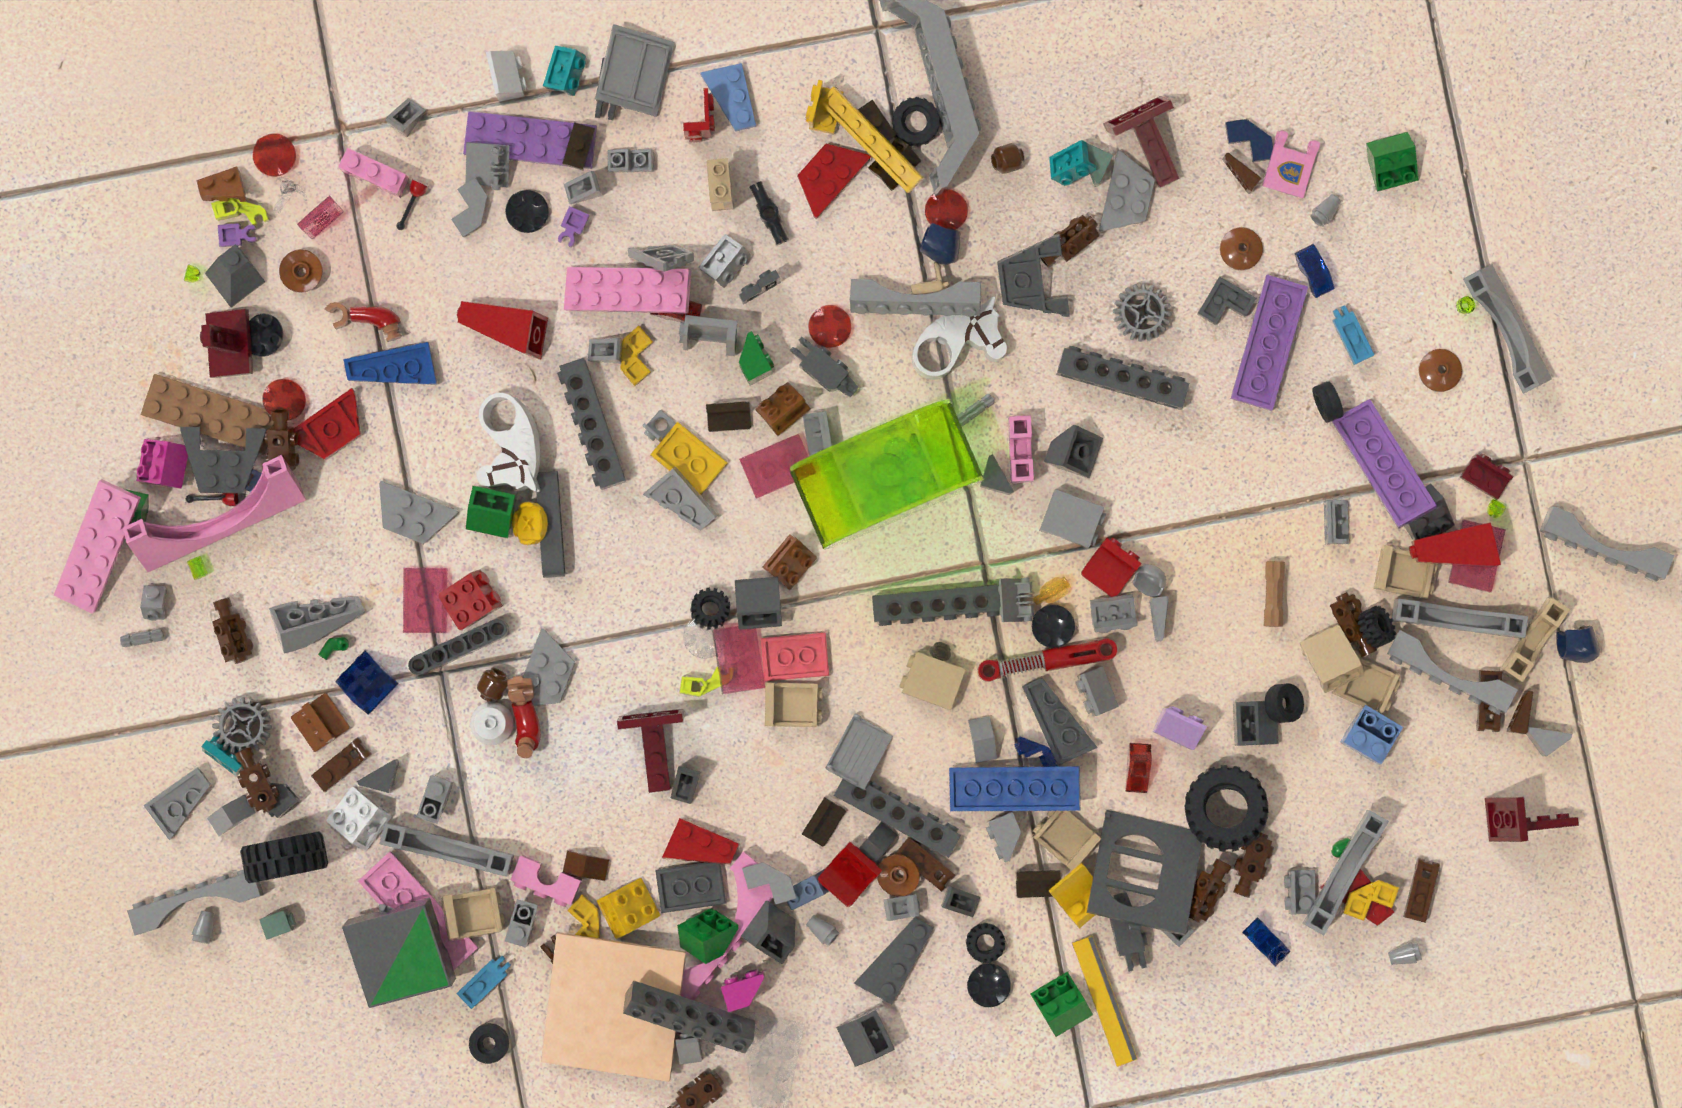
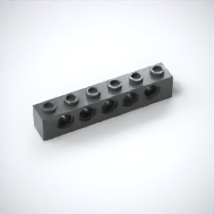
M1074 346L1063 349L1056 373L1058 376L1181 410L1183 408L1190 384L1185 382L1183 377L1173 375L1172 378L1164 376L1165 373L1162 371L1152 370V372L1143 370L1144 367L1141 365L1131 364V366H1127L1120 359L1110 358V360H1106L1099 353L1090 352L1085 354L1081 352L1082 349ZM1084 360L1087 363V369L1084 371L1077 369L1076 361ZM1105 366L1108 369V375L1104 377L1098 375L1097 367ZM1119 372H1126L1129 380L1125 383L1120 382L1117 377ZM1142 377L1147 378L1150 382L1149 387L1141 388L1138 380ZM1160 384H1168L1170 386V393L1162 394L1159 390Z
M581 358L560 365L561 371L557 372L561 385H566L568 392H565L564 395L567 404H572L574 412L571 413L574 424H579L581 433H578L582 446L586 445L588 450L585 457L588 466L593 465L595 474H592L595 487L600 486V489L604 490L625 483L626 479L585 359ZM574 379H581L583 381L580 389L575 390L571 387ZM582 399H587L590 402L586 410L578 408V403ZM593 419L596 421L597 425L594 430H587L585 428L587 420ZM595 440L603 441V448L599 451L592 449V443ZM602 460H608L610 462L609 470H599V463Z
M999 585L872 596L874 622H879V626L892 625V621L900 620L901 624L914 623L913 619L922 618V622H933L935 617H944V620L957 619L956 615H965V619L978 618V613H987V617L1000 616ZM978 596H984L987 599L986 607L979 608L976 605L975 600ZM956 598H963L965 600L966 606L964 609L958 610L954 607V600ZM934 600L943 601L944 609L942 611L936 612L933 610L932 603ZM918 601L922 604L923 610L921 613L915 614L911 611L910 605ZM896 603L900 605L901 613L894 616L890 614L889 606Z
M842 779L834 793L835 797L948 858L950 857L961 834L957 833L959 828L949 823L946 826L938 823L940 818L929 812L927 816L920 813V807L911 802L908 805L900 802V796L892 792L888 795L881 792L882 787L872 781L865 787V797L858 799L853 793L857 786ZM880 796L885 799V806L882 809H876L873 806L875 797ZM895 807H901L904 809L905 814L903 818L895 819L892 816V810ZM916 817H920L924 822L923 827L919 830H915L911 826V821ZM933 828H940L943 835L941 839L933 840L931 838L930 832Z
M633 981L625 993L623 1014L744 1054L754 1041L755 1020L637 981Z

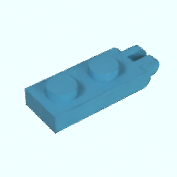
M1344 305L1340 307L1343 316L1340 315L1337 309L1333 310L1336 318L1333 320V324L1353 365H1356L1374 356V353L1354 312H1348Z
M503 956L497 961L492 959L456 993L470 1009L477 1005L508 975L506 970L511 964L507 962L503 967L499 965L505 959Z

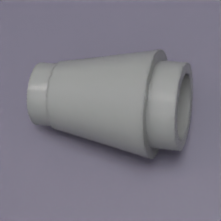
M1331 194L1312 210L1311 219L1322 227L1325 224H1329L1341 203L1340 199Z
M201 911L191 934L193 935L192 941L205 944L210 943V939H213L214 913Z
M815 915L806 924L818 940L827 946H830L839 935L836 927L817 918Z
M1410 942L1392 952H1388L1391 965L1412 964L1422 960L1418 943L1412 944Z

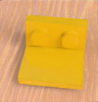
M818 80L817 85L813 84L810 97L813 104L812 106L808 105L805 117L806 122L809 123V129L834 135L837 121L819 103L830 88L823 87V81Z
M1082 863L1049 890L1054 899L1079 929L1095 916L1094 914L1086 913L1093 876Z
M642 878L596 900L615 939L660 917V913Z

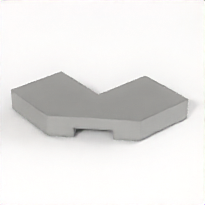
M473 178L457 189L469 207L451 219L462 237H465L482 224L487 195L476 178Z
M764 862L742 868L748 889L770 884L775 904L796 899L791 877Z

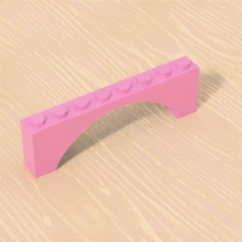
M280 455L263 463L262 474L253 490L243 501L226 513L204 522L181 526L156 525L140 519L122 528L128 546L145 570L150 572L306 501L300 483L283 456Z
M743 852L729 868L734 872L737 885L738 904L734 922L738 924L739 929L723 956L707 964L702 962L684 970L682 997L691 1000L697 998L701 993L698 988L703 983L707 985L715 976L712 971L717 966L721 968L729 959L726 957L727 953L731 949L735 951L743 942L740 940L741 935L765 901L770 902L774 899L770 884L748 889L742 868L758 864V862L746 852Z

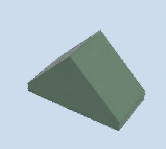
M1087 143L1089 162L1097 167L1096 171L1090 173L1094 187H1097L1113 155Z

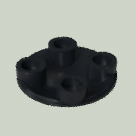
M522 190L510 197L505 213L508 223L515 230L523 233H532L542 228L546 223L549 210L547 202L541 194L531 190Z
M265 313L258 314L249 320L251 350L253 355L265 357L275 353L281 346L283 328L276 317Z
M1059 605L1042 607L1036 612L1032 620V632L1035 639L1043 646L1049 648L1065 645L1070 641L1075 631L1073 616L1066 608Z
M983 964L971 972L967 982V989L971 999L978 1005L995 1007L1007 999L1011 983L1008 974L1003 968L995 964Z

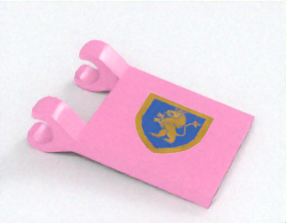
M1278 131L1262 186L1304 198L1320 142L1315 140L1309 141L1307 153H1301L1283 147L1288 133L1286 131Z

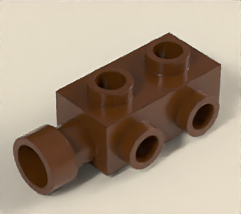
M1082 215L1079 218L1072 219L1067 228L1062 232L1058 231L1054 234H1060L1062 255L1041 257L1040 259L1048 268L1056 263L1055 260L1059 257L1068 262L1100 236L1096 229L1098 224L1091 216L1086 218Z
M275 409L271 411L274 426L269 428L265 434V443L268 444L266 462L282 455L293 471L299 465V454L295 453L298 434L294 432V427L287 426L289 410Z
M1348 592L1337 596V601L1330 604L1333 616L1336 618L1349 643L1357 642L1361 657L1377 651V648L1371 647V643L1368 644L1366 642L1367 638H1363V632H1360L1359 628L1361 626L1358 625V621H1360L1358 616L1362 612L1360 600L1354 594L1349 595Z
M230 597L213 602L215 611H218L220 618L212 621L225 663L234 661L235 664L247 661V656L252 654L253 643L246 636L245 620L240 618L239 613H232Z
M251 747L235 753L237 761L241 762L243 769L239 771L240 776H237L241 787H246L249 793L246 797L250 807H255L257 812L263 810V813L275 808L274 804L278 802L277 797L280 796L276 784L271 785L268 779L271 776L268 766L266 764L262 765L261 761L255 763L254 753ZM251 774H256L258 779L256 781H251L249 776ZM260 794H265L267 799L265 801H260L258 796Z
M1260 833V837L1256 841L1253 840L1250 846L1246 848L1244 846L1241 847L1244 850L1242 858L1238 857L1234 865V870L1237 871L1236 875L1240 876L1238 885L1235 884L1233 893L1250 898L1252 882H1259V879L1263 880L1267 867H1264L1266 859L1271 858L1274 847L1271 846L1272 841L1267 839L1268 835ZM1258 843L1262 845L1261 852L1255 850V845ZM1250 864H1253L1255 866V871L1253 873L1248 871V866Z
M1217 858L1212 865L1214 868L1211 874L1202 870L1194 885L1189 918L1200 923L1201 919L1206 922L1214 914L1216 902L1225 893L1224 887L1226 883L1222 880L1225 874L1229 873L1232 866Z
M704 1071L694 1078L696 1083L690 1088L688 1085H685L676 1093L679 1096L675 1098L677 1103L667 1108H704L703 1105L709 1101L713 1104L722 1097L720 1092L723 1091L722 1085L724 1082L717 1073L714 1075L711 1072L706 1074ZM706 1084H710L712 1086L711 1092H706L704 1090V1086ZM689 1097L695 1100L692 1106L686 1103Z

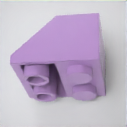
M1174 706L1163 708L1152 732L1190 750H1194L1207 726L1202 724L1204 720L1193 715L1186 717L1182 715L1183 710Z

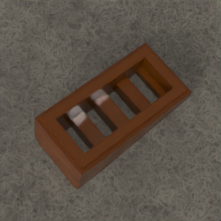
M1229 152L1226 153L1222 158L1223 162L1245 191L1250 194L1261 177Z
M1524 691L1507 732L1517 734L1528 733L1533 691Z

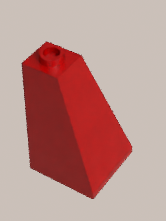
M461 301L460 307L457 310L458 323L523 354L541 360L548 317L533 310Z
M1491 522L1411 541L1412 546H1409L1411 558H1415L1416 563L1488 568L1501 565Z

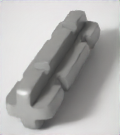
M990 394L985 395L981 398V401L978 400L968 407L964 413L961 412L957 415V422L964 426L969 422V419L972 420L985 411L986 407L992 406L995 401Z
M161 629L120 637L122 647L164 640Z

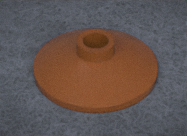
M1244 227L1230 230L1224 235L1220 243V255L1223 261L1235 270H1247L1254 267L1261 259L1263 253L1260 237L1253 230ZM1244 244L1246 250L1240 251L1238 246Z
M303 249L288 253L282 259L279 267L282 283L288 289L299 293L314 289L319 284L323 273L322 264L318 257L312 252ZM304 268L306 270L305 275L300 276L298 272L300 269Z
M1435 349L1428 352L1422 358L1419 365V376L1422 383L1430 390L1445 392L1454 388L1460 381L1462 365L1458 357L1451 351ZM1444 366L1445 373H1440L1438 367Z
M890 855L884 858L878 866L882 870L877 876L878 883L886 893L892 896L902 897L909 895L919 884V869L915 862L905 855ZM897 870H901L904 875L899 876Z

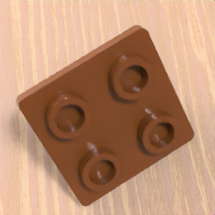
M787 382L778 387L776 392L768 399L763 400L755 410L773 432L779 436L811 408L805 402V399Z
M789 534L762 568L773 577H778V581L791 590L808 568L812 566L817 556L800 540Z
M324 693L312 702H307L301 707V710L291 716L292 721L314 752H317L350 729L349 724L327 693Z

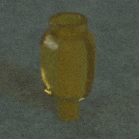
M1065 576L1062 578L1054 577L1040 588V594L1032 599L1036 605L1042 602L1053 603L1066 596L1071 586Z

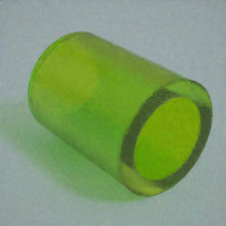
M201 556L187 561L194 580L208 575Z

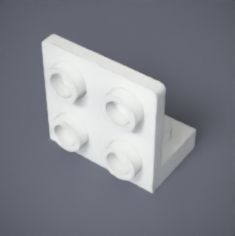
M351 787L328 817L327 822L352 844L367 851L384 828V824L389 822L392 816L387 811L373 804L356 788Z

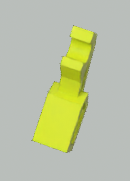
M229 198L228 202L216 201L211 203L215 219L218 221L237 217L239 213L245 214L253 225H257L256 217L258 215H262L264 222L269 221L267 211L260 205L240 202V200L235 198ZM233 203L235 210L227 213L225 205Z
M717 666L712 677L706 681L703 678L682 676L679 694L700 697L723 685H727L732 679L733 668H728V674L723 676L720 674L721 666ZM692 682L702 683L703 686L700 692L691 691Z

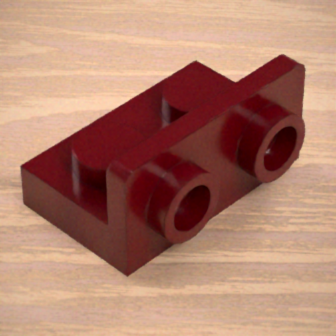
M1482 453L1480 455H1473L1460 478L1495 500H1498L1508 482L1514 476L1509 474L1510 470L1508 468L1491 463L1492 459Z

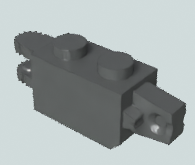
M801 336L799 341L810 350L809 354L805 357L797 348L792 347L790 349L802 361L799 367L827 391L834 392L838 390L848 397L853 396L859 387L848 376L849 372L846 371L848 367L839 359L837 362L830 357L832 353L824 346L820 348L816 345L813 346Z
M1126 892L1114 895V899L1119 903L1132 907ZM1109 918L1118 956H1125L1128 971H1133L1134 965L1130 954L1138 953L1141 968H1147L1143 952L1145 951L1144 946L1148 945L1145 932L1141 933V930L1133 932L1129 929L1128 922Z

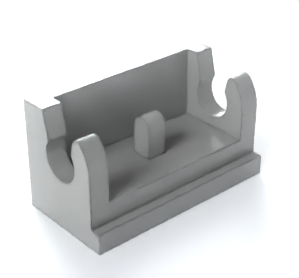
M826 411L803 416L809 458L832 456L833 450Z
M1347 500L1324 501L1325 545L1349 544Z

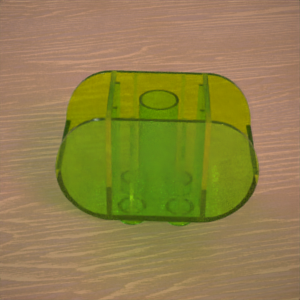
M950 399L938 401L821 450L789 468L823 550L859 538L954 497L985 481Z

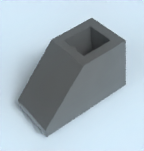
M271 783V785L276 784L280 796L277 797L278 802L274 804L275 808L267 813L271 817L281 818L300 802V799L287 784ZM265 794L258 796L259 800L265 801L267 799Z

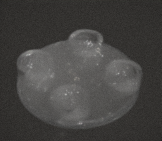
M692 619L685 627L683 633L686 649L693 656L702 659H709L718 655L726 643L724 626L721 627L719 625L718 629L715 630L714 627H711V630H707L706 626L702 629L700 624L696 625L694 623L695 619Z

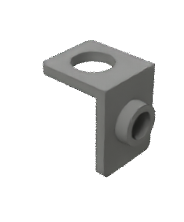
M659 410L647 425L643 424V427L646 429L644 434L652 441L657 439L661 442L676 423L662 410ZM659 418L665 419L668 423L667 428L663 431H659L655 427V422Z

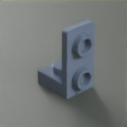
M824 870L793 885L796 899L787 901L791 910L829 892L818 881V877Z

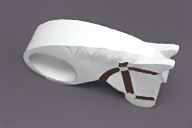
M991 297L987 302L981 304L980 316L943 315L929 325L920 335L912 352V365L915 371L923 378L930 380L945 377L952 370L965 344L977 350H983L986 358L991 362L1000 361L1006 354L1007 345L997 329L1000 315L993 309L995 297ZM938 340V343L946 345L945 347L950 354V364L938 372L928 371L919 363L917 352L923 344Z
M495 393L488 396L480 406L479 421L483 429L502 448V452L493 460L492 465L482 466L477 471L478 482L489 488L511 485L520 491L530 488L533 491L540 492V486L536 479L540 466V441L533 416L528 408L516 397L505 393ZM510 400L516 411L515 424L510 430L498 432L491 424V411L500 401Z

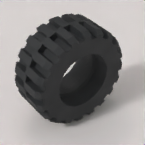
M1221 765V768L1215 769V767L1208 769L1207 773L1204 774L1202 772L1199 774L1198 779L1191 783L1190 790L1186 793L1184 805L1186 820L1192 834L1196 836L1199 842L1205 843L1208 848H1217L1222 852L1232 849V852L1238 851L1240 847L1244 846L1246 848L1250 846L1253 840L1256 841L1260 837V833L1264 831L1268 819L1267 794L1265 789L1262 788L1261 782L1254 778L1252 773L1247 770L1244 772L1237 766L1228 768L1227 765ZM1225 789L1237 791L1244 797L1247 803V814L1244 820L1230 828L1214 825L1206 814V804L1210 796L1217 791Z
M320 831L242 846L240 850L245 880L248 883L327 868L328 865L324 837Z

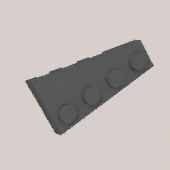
M1043 678L1022 686L1058 766L1098 748Z
M914 917L854 984L892 1005L934 927Z

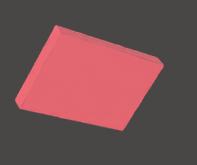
M826 633L761 638L764 681L829 676Z

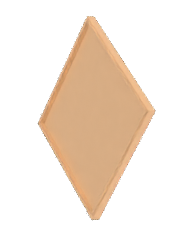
M558 932L556 934L541 1062L669 1082L672 1073L676 1031L623 1014L625 993L632 982L637 981L681 996L686 951Z

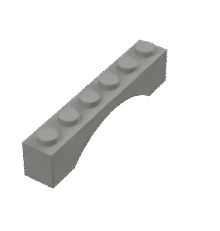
M1491 264L1464 278L1463 280L1472 297L1485 308L1502 332L1510 352L1513 376L1522 393L1524 394L1551 380L1552 378L1493 265Z
M851 279V313L980 316L981 282H958L939 292L913 295L892 291L881 286L873 279Z
M1555 506L1549 507L1540 532L1545 533L1544 537L1552 541L1562 540L1565 542V546L1572 549H1577V547L1584 549V553L1591 557L1597 558V555L1605 558L1604 561L1614 566H1617V564L1626 566L1624 570L1633 574H1637V572L1643 573L1646 579L1653 582L1665 580L1675 556L1655 547L1641 551H1622L1607 547L1587 534L1578 523L1574 514Z
M1395 599L1392 619L1395 622L1519 639L1526 637L1528 616L1463 609L1405 599Z
M1399 630L1387 653L1391 656L1389 660L1401 665L1403 662L1410 666L1409 670L1418 675H1421L1423 672L1430 676V681L1441 685L1443 682L1450 686L1448 690L1458 695L1463 692L1469 695L1468 700L1478 705L1483 702L1489 705L1488 710L1498 715L1501 712L1504 714L1507 712L1518 689L1500 680L1473 682L1448 674L1429 658L1419 639Z
M1366 810L1302 924L1323 936L1325 935L1352 881L1379 840L1389 822L1388 820L1370 810Z
M389 822L384 824L379 843L392 848L459 863L505 877L509 876L514 854Z
M244 870L237 871L238 876L229 878L227 874L216 878V883L208 885V881L196 884V889L187 891L186 887L174 891L175 896L169 898L166 897V894L154 897V902L146 904L145 901L132 904L133 909L127 910L134 935L160 928L174 910L196 898L217 896L240 903L263 896L260 881L248 883L245 880Z

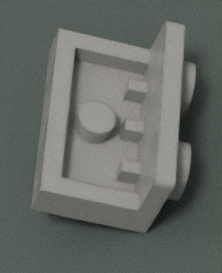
M1133 594L1090 600L1092 625L1095 632L1108 633L1111 630H1129L1132 627L1138 626Z

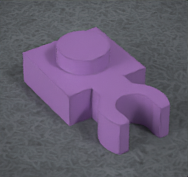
M569 206L561 223V227L566 230L558 236V242L561 243L564 237H569L570 242L568 246L572 247L575 243L574 234H582L589 214Z
M239 223L218 225L219 247H232L235 244L242 246V240L251 243L256 242V237H248V232L256 230V227L248 225L241 229V224Z

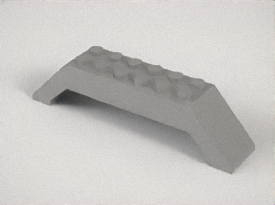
M879 0L882 12L889 11L914 28L948 148L940 165L929 175L934 195L939 196L948 186L977 139L979 131H981L978 118L975 119L973 113L975 110L974 101L972 98H969L967 92L969 90V83L966 77L963 78L961 71L963 69V62L960 56L957 57L955 50L957 49V41L955 36H951L949 29L951 28V20L949 15L945 14L944 9L927 0Z

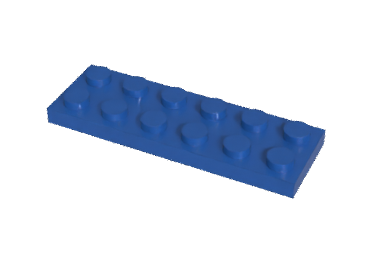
M1080 766L949 768L950 811L1081 810Z

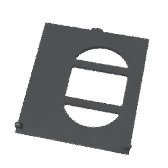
M1106 810L1086 913L1128 922V927L1133 932H1137L1142 926L1185 936L1202 843L1197 840L1190 829ZM1129 835L1143 836L1153 841L1161 850L1162 855L1119 846L1115 842ZM1115 852L1161 863L1162 868L1158 889L1107 878L1111 853ZM1107 886L1152 896L1155 899L1140 907L1126 906L1111 896Z

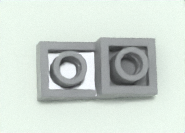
M608 150V172H654V150Z

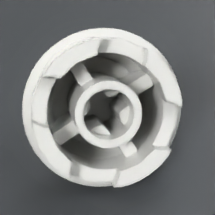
M486 702L478 706L472 713L470 729L473 736L479 742L486 745H497L504 742L510 736L513 729V718L510 711L504 705L497 702Z

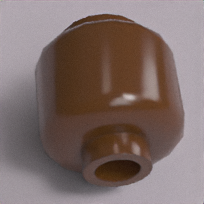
M1013 143L996 147L991 155L993 168L1001 174L1019 170L1022 166V161H1024L1022 149H1019Z
M496 668L484 671L477 684V690L481 693L480 697L489 702L501 699L508 687L507 675Z

